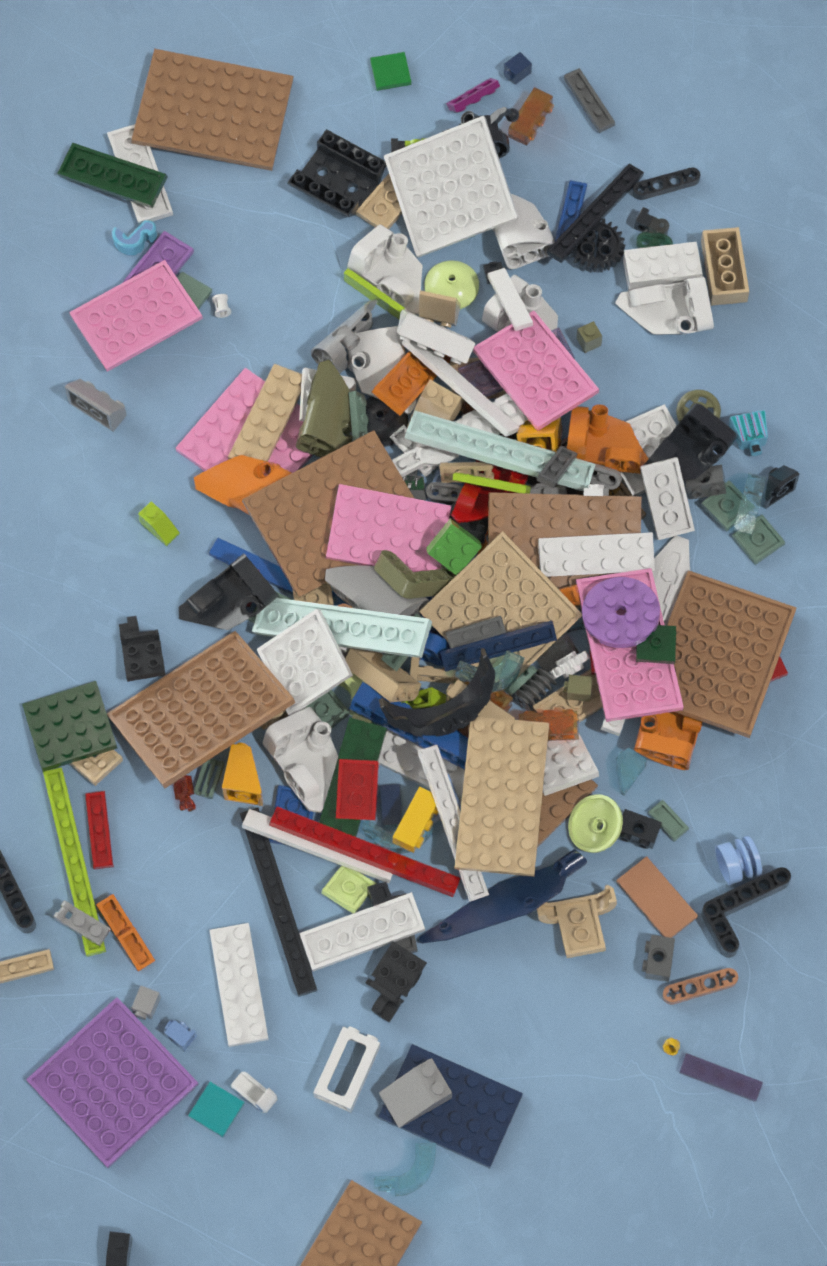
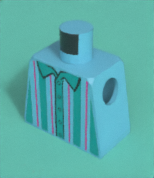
M765 410L731 416L729 427L737 434L736 442L741 450L750 448L751 456L761 455V446L766 445L768 438Z

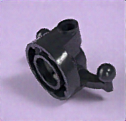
M502 107L491 115H483L486 118L499 159L508 154L510 145L509 137L498 128V123L504 116L509 122L517 121L519 119V112L515 108L508 109ZM466 111L462 114L459 125L481 116L472 111Z

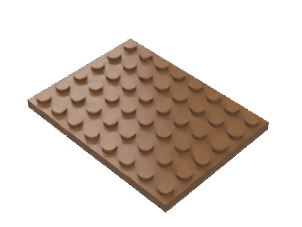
M154 48L131 141L133 144L272 171L294 76Z
M375 431L354 440L242 499L245 508L298 599L327 584L325 581L326 569L357 565L326 559L339 484L414 498Z
M489 493L488 545L500 533L504 532L540 570L539 538L641 533V497ZM615 573L551 576L547 578L559 589L575 585L576 579ZM581 605L575 606L578 610H581Z
M688 570L667 626H676V660L674 668L683 702V710L674 712L750 738L797 608Z
M234 631L108 712L107 716L165 789L295 704V700L240 635Z

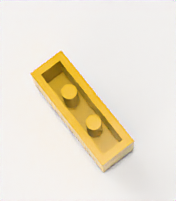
M419 786L393 835L394 844L412 853L415 852L416 848H421L425 839L423 838L425 831H430L433 825L432 818L434 814L438 815L432 792Z

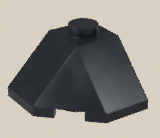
M783 465L769 472L763 504L765 509L796 489L800 475L798 471Z

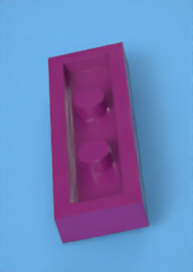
M489 78L446 103L448 109L454 112H462L469 104L479 102L481 97L493 94L496 91L495 89L500 87L498 80Z

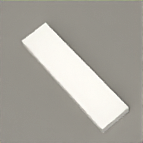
M502 268L488 273V279L515 331L533 326V321L506 269Z

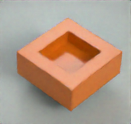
M577 584L559 588L562 594L574 606L581 604Z

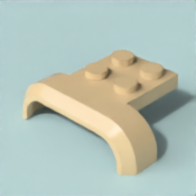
M605 885V889L598 894L558 902H546L537 908L538 918L541 922L546 924L559 923L566 958L606 951L598 916L608 913L616 907L617 900L614 888Z

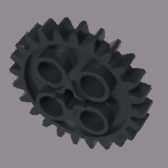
M604 218L588 234L590 237H586L572 251L569 257H575L573 263L580 262V268L585 265L586 271L592 268L595 273L596 269L599 268L600 272H603L604 267L609 271L611 266L616 267L617 262L620 263L626 245L623 244L625 238L621 237L622 231L616 232L618 226L612 228V222L606 224ZM595 231L598 232L597 242H596V247H597L596 258H594V250H595V242H594V240H595Z

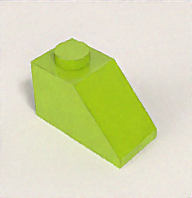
M152 501L138 513L140 523L164 545L168 546L180 534L167 515Z
M430 687L420 690L418 696L413 701H402L401 703H406L413 709L430 708L445 703L446 694Z

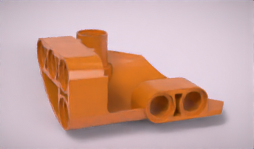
M601 404L594 405L592 410H589V407L582 406L572 409L567 449L578 453L577 459L603 465L619 472L641 474L640 466H643L649 458L640 446L630 423L608 415V408Z
M239 455L194 477L196 490L224 505L237 508L250 515L242 499L290 475L292 472L282 468L278 463Z
M676 712L642 716L634 750L642 756L665 766L679 770H689L697 736L700 733L703 722ZM652 722L655 725L653 727H647L645 726V723Z

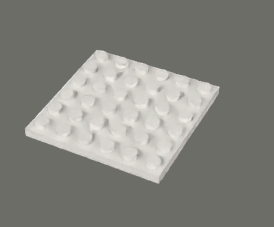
M484 116L384 155L411 242L418 258L519 219Z

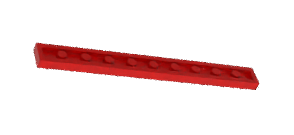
M278 806L270 820L269 826L450 897H454L461 879Z

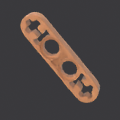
M725 968L668 985L663 991V1000L667 1004L674 1005L732 988L738 981V973L732 968ZM726 974L734 977L732 982L723 980L721 982L722 986H719V979H724ZM706 979H713L716 985L714 988L709 989L704 985V981ZM686 985H694L697 991L694 994H688L685 990ZM679 987H681L684 997H681V993L676 994L675 999L667 997L669 990L676 993L679 992Z

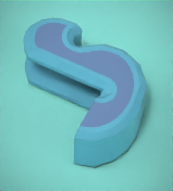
M144 220L129 237L114 227L112 231L113 242L120 252L126 255H136L144 249L146 240H149L150 243L156 240V225L153 221Z

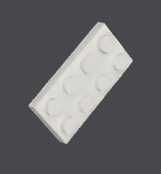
M674 457L640 466L657 540L695 531L678 458Z

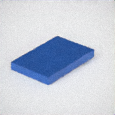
M278 785L274 812L278 806L313 820L314 812L307 810L291 787ZM269 838L270 843L283 844Z

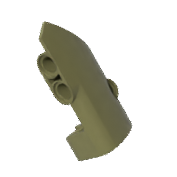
M330 360L318 364L307 399L308 408L305 420L300 427L296 442L298 450L318 457H324L351 443L353 439L349 403L350 390Z

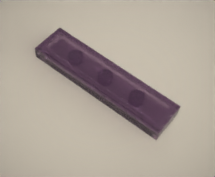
M688 1053L685 1055L679 1072L754 1102L757 1101L763 1084L762 1081Z

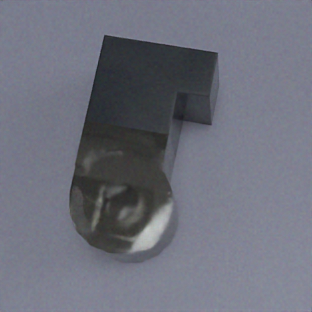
M642 207L634 225L635 230L656 239L666 238L670 227L666 219H658L650 215L649 209Z

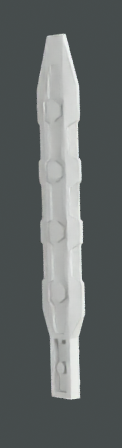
M508 394L492 402L518 426L525 424V421L528 420ZM474 410L455 421L456 423L496 435L501 434L488 420ZM418 443L414 449L392 459L401 477H404L424 466H439L440 463H448L458 458L459 454Z
M674 536L654 558L655 571H652L664 625L668 624L688 570L690 571L689 540L680 536ZM604 719L601 730L619 736L625 719L606 722V719Z

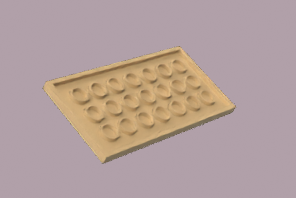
M477 717L474 721L470 722L455 869L534 877L549 723Z

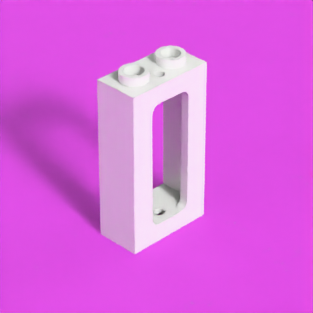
M343 1027L313 1094L315 1098L351 1113L379 1052L380 1042L372 1035L367 1034V1036L359 1034L360 1031L353 1027H348V1029ZM353 1040L365 1045L366 1050L346 1095L340 1096L329 1091L327 1087L347 1042Z

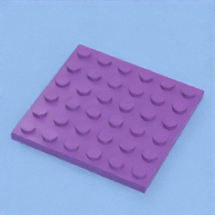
M118 997L26 1079L107 1168L113 1165L199 1085Z

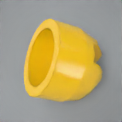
M673 1037L668 1038L663 1044L664 1052L669 1055H676L680 1049L679 1040L673 1039Z

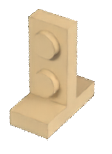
M411 658L410 675L417 681L455 684L457 681V670L445 672L444 668L435 669L432 666L419 667L420 658Z

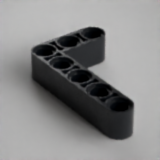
M0 850V868L6 869L0 875V891L20 931L31 933L36 928V921ZM8 885L14 886L12 891H5ZM16 902H22V906L20 908H13V905ZM24 919L31 920L30 924L26 926L21 925Z
M777 868L719 895L703 905L701 911L702 919L724 957L731 958L735 956L739 948L738 938L726 916L785 889L791 880V873L787 868ZM782 875L786 878V881L780 882L776 876ZM764 883L768 886L769 889L762 890L760 889L759 884ZM748 892L751 897L748 899L744 898L741 893ZM730 900L733 902V906L727 907L723 901ZM712 908L716 911V914L709 915L706 909ZM718 925L723 926L725 931L720 933L716 931L715 927ZM731 943L734 945V949L728 950L724 944Z

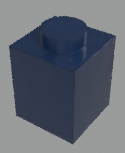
M521 52L504 63V76L515 85L532 72V63Z

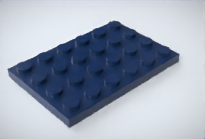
M412 1044L395 1081L413 1068L432 1058L452 1092V1099L400 1129L490 1169L523 1093ZM384 1103L378 1119L398 1127Z

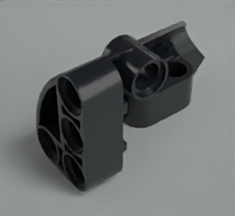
M696 403L670 435L663 440L644 465L677 457L683 481L697 479L724 456L737 439V434L707 408Z
M243 553L222 573L207 582L179 606V619L230 630L256 616L278 598L279 595ZM250 602L257 605V610L254 613H249L246 610V606Z

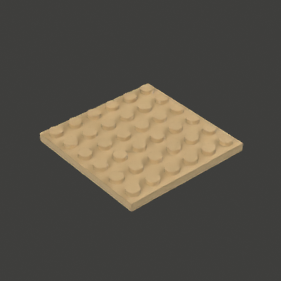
M504 532L500 533L419 611L425 618L432 621L431 625L447 641L445 632L498 616L502 617L506 633L552 620L558 640L582 616V613ZM555 641L490 659L495 670L493 689L500 695ZM479 662L471 664V666L477 671Z

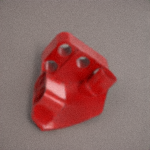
M493 465L492 469L494 479L525 485L530 476ZM465 482L451 516L458 523L487 518L489 513V493L518 492Z

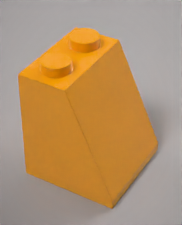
M561 417L538 431L529 420L525 421V424L521 425L518 430L517 440L556 452L561 446L562 441Z
M241 742L232 744L222 784L224 800L263 806L262 791L251 747Z

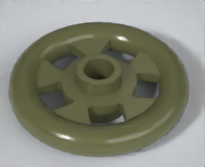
M705 390L689 391L680 398L677 404L676 415L679 422L690 410L685 406L689 400L693 402L690 409L694 404L699 403L707 409L713 408V414L719 419L721 416L719 401L712 393ZM699 397L706 398V404L698 402Z

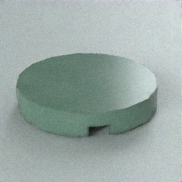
M533 665L527 668L513 684L505 689L509 697L537 671Z

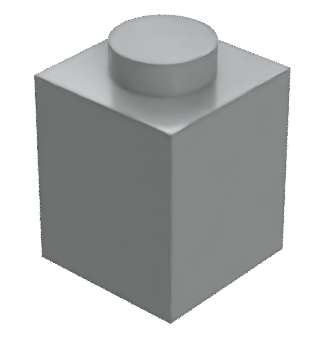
M140 986L131 1007L135 1016L146 1020V1018L152 1019L161 998L160 993Z

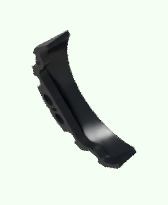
M485 648L481 649L480 661L474 677L466 688L453 699L441 705L423 709L400 707L383 698L379 699V704L388 723L394 728L419 737H423V735H435L436 737L456 732L459 728L469 725L471 721L478 717L484 706H487L494 685L495 670Z

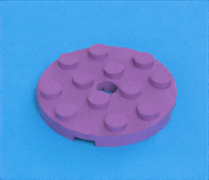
M614 577L598 583L588 592L582 606V618L588 633L598 639L601 644L614 648H628L644 642L656 630L660 619V606L655 593L643 582L629 577ZM622 608L626 611V613L624 615H618L616 614V611Z

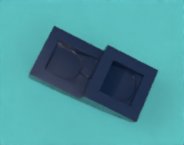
M380 785L383 825L400 824L402 820L400 785Z

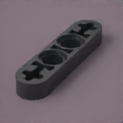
M691 167L637 182L633 187V196L638 200H645L695 186L700 181V171L697 168ZM692 174V176H695V179H692L689 175ZM677 178L680 180V183L674 185L670 180ZM655 183H661L663 185V188L655 189L653 185Z

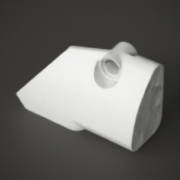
M511 194L519 219L493 228V232H495L507 267L517 269L548 257L547 250L555 241L547 221L543 219L536 206L521 197Z
M379 224L353 247L347 268L402 305L405 311L419 314V294L423 265L407 248L408 238L400 233L394 234Z
M514 274L510 279L528 313L534 310L557 338L558 315L541 296L542 289L535 284L529 285ZM495 294L484 307L482 322L499 332L512 323L497 294Z
M704 276L686 279L683 282L674 284H659L622 292L615 302L626 314L653 335H686L714 328ZM682 321L689 324L687 331L681 328Z
M398 326L355 333L361 340L353 350L349 351L347 349L349 357L347 366L354 373L362 393L379 399L371 391L406 355L405 347L402 344L403 340L400 339V335L397 333ZM354 359L360 360L361 367H357L354 364ZM416 400L405 410V413H411L417 405Z
M307 707L270 725L265 732L263 745L284 771L286 782L307 810L321 813L338 754L330 737L331 726L326 722H322L311 707Z

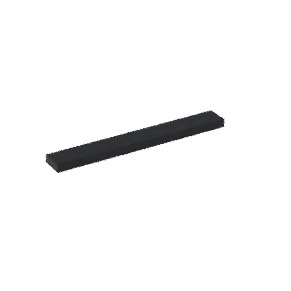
M629 163L547 250V255L562 263L643 177L644 172Z

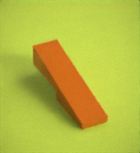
M114 894L96 904V907L138 972L155 961L154 957L130 922Z

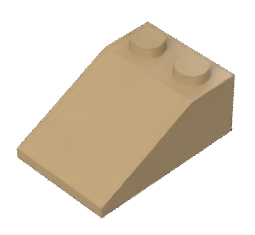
M420 290L419 317L431 322H440V326L451 328L452 325L456 326L461 306L457 298Z
M429 380L414 410L454 422L465 400L434 381Z

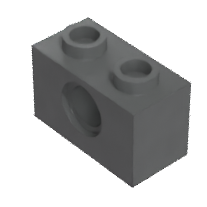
M722 464L711 466L697 479L685 481L689 500L727 494Z
M651 935L650 941L646 940L644 952L648 953V958L643 960L642 972H646L645 979L669 982L675 938ZM656 954L661 955L663 961L656 962L653 956Z

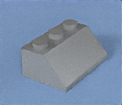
M78 379L65 386L69 404L112 432L127 416L123 403L118 400L114 401L105 391L100 392L89 381L85 382L82 379Z

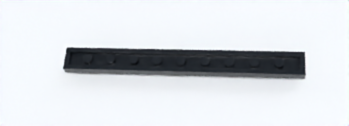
M258 807L251 809L260 813ZM248 811L240 813L242 823L244 822ZM245 829L298 997L316 992L317 987L269 839Z

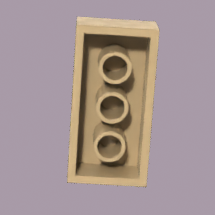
M739 227L703 230L701 245L711 306L747 302L749 286Z

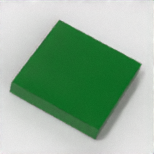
M405 52L370 58L377 91L412 85Z

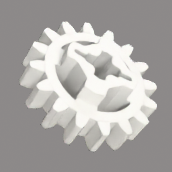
M586 650L578 655L573 651L556 661L555 663L558 667L549 672L554 679L561 675L566 679L569 677V674L573 675L583 669L582 663L590 659Z

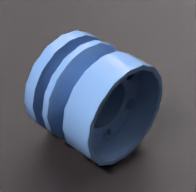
M749 835L742 837V841L735 839V849L730 842L715 846L719 869L728 885L742 881V871L747 878H752L753 874L755 876L762 874L760 855Z

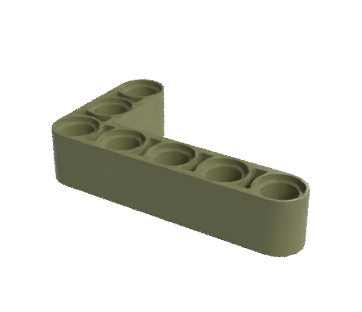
M388 550L381 551L374 566L375 571L400 596L407 599L436 596L457 576L449 569L413 572L396 554Z

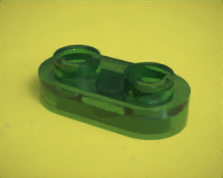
M642 232L636 239L638 249L673 245L672 239L664 234Z

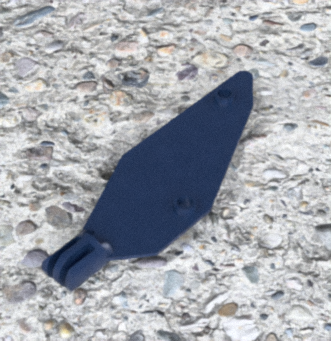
M573 849L558 859L554 865L536 870L534 877L520 875L499 882L488 890L489 895L473 900L420 936L419 942L423 944L447 941L528 915L562 892L567 877L585 866L587 860L576 849Z

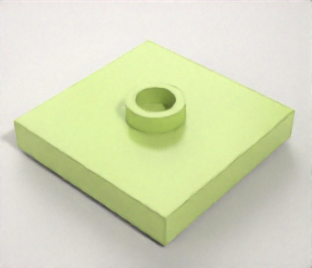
M341 866L322 889L321 893L354 914L369 896L367 887L377 883L360 872Z

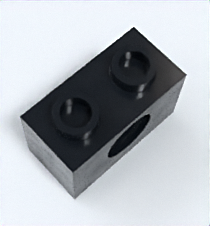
M624 809L622 815L623 825L619 839L624 842H635L644 849H653L662 822ZM639 827L643 830V833L637 834L633 829Z

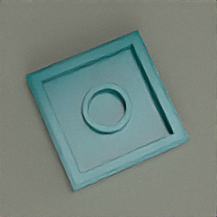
M210 1081L188 1116L223 1138L245 1102Z

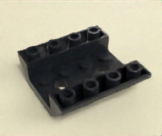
M326 129L317 141V151L302 171L297 169L287 184L349 218L356 215L358 208L379 185L387 165L383 159ZM321 170L327 171V174L325 176H320L318 172ZM350 187H356L358 189L354 193L348 191Z

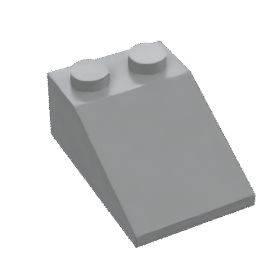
M432 1058L413 1068L379 1092L398 1128L452 1099V1092Z

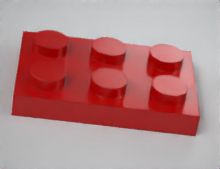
M339 759L336 819L376 821L379 761Z

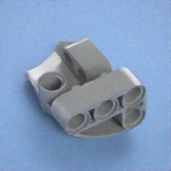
M376 299L368 301L311 350V356L315 362L319 364L320 362L330 360L339 373L343 372L347 368L348 363L345 348L349 351L353 350L361 340L355 333L371 329L373 325L371 311L378 301ZM362 318L368 319L367 321H361Z
M356 565L326 569L325 581L332 586L333 591L338 597L355 609L414 617L416 613L421 615L419 611L429 603L426 597L407 599L400 596L375 571L374 566Z

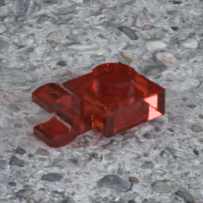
M185 775L173 783L175 800H180V810L188 809V812L196 809L195 802L190 797L194 795L192 776Z

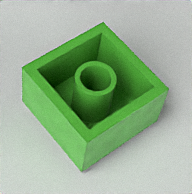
M449 519L426 549L430 556L455 575H458L482 546L478 539L452 519Z

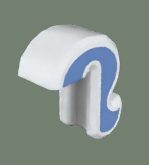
M241 1072L231 1084V1088L239 1096L245 1098L254 1108L262 1113H267L277 1101V1095L270 1088L266 1089L246 1072Z

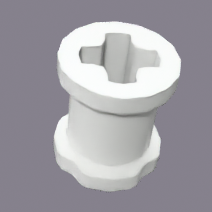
M217 294L212 298L216 308L215 316L218 318H225L231 314L226 294Z

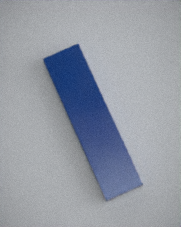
M569 181L555 241L580 216L587 183Z

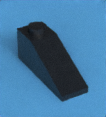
M110 1231L106 1266H129L133 1239L130 1233Z

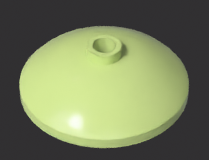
M449 260L438 263L430 269L426 275L424 287L426 292L457 298L461 304L460 309H463L476 299L479 291V279L469 265L460 261Z
M595 794L585 797L574 807L569 818L568 830L572 842L579 849L589 853H598L608 849L616 842L621 833L623 825L622 812L618 804L605 795Z

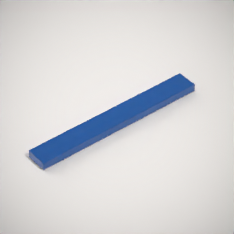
M217 538L209 552L210 556L230 565L244 553L269 584L293 594V588L280 566L221 538ZM332 591L334 606L340 604L349 605Z

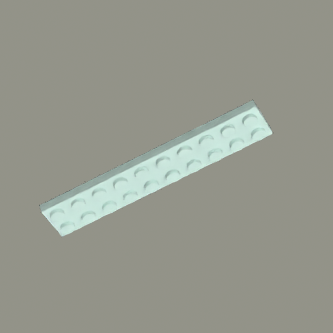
M415 410L405 435V439L413 442H419L536 478L556 453ZM576 458L557 484L574 488L578 491H584V488H589L595 464Z
M276 598L257 614L252 632L257 635L275 637L315 609H321L340 647L422 658L432 621L427 618Z

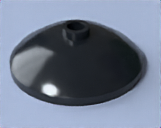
M375 397L367 398L365 408L368 417V433L375 431L384 447L395 444L390 436L403 425L407 428V413L404 412L399 416L383 401Z

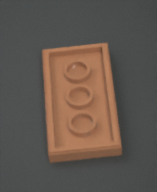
M647 856L616 880V883L663 937L673 938L698 918L695 911Z

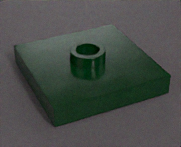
M658 625L656 630L644 642L636 645V662L675 664L676 626Z

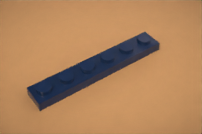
M551 620L444 650L440 654L446 672L478 663L480 661L481 649L485 648L489 659L556 641L557 637Z

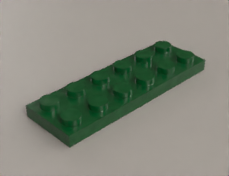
M73 142L57 173L59 177L150 208L154 207L168 178L165 173Z
M349 717L319 823L357 837L361 820L336 819L339 759L379 761L388 728Z

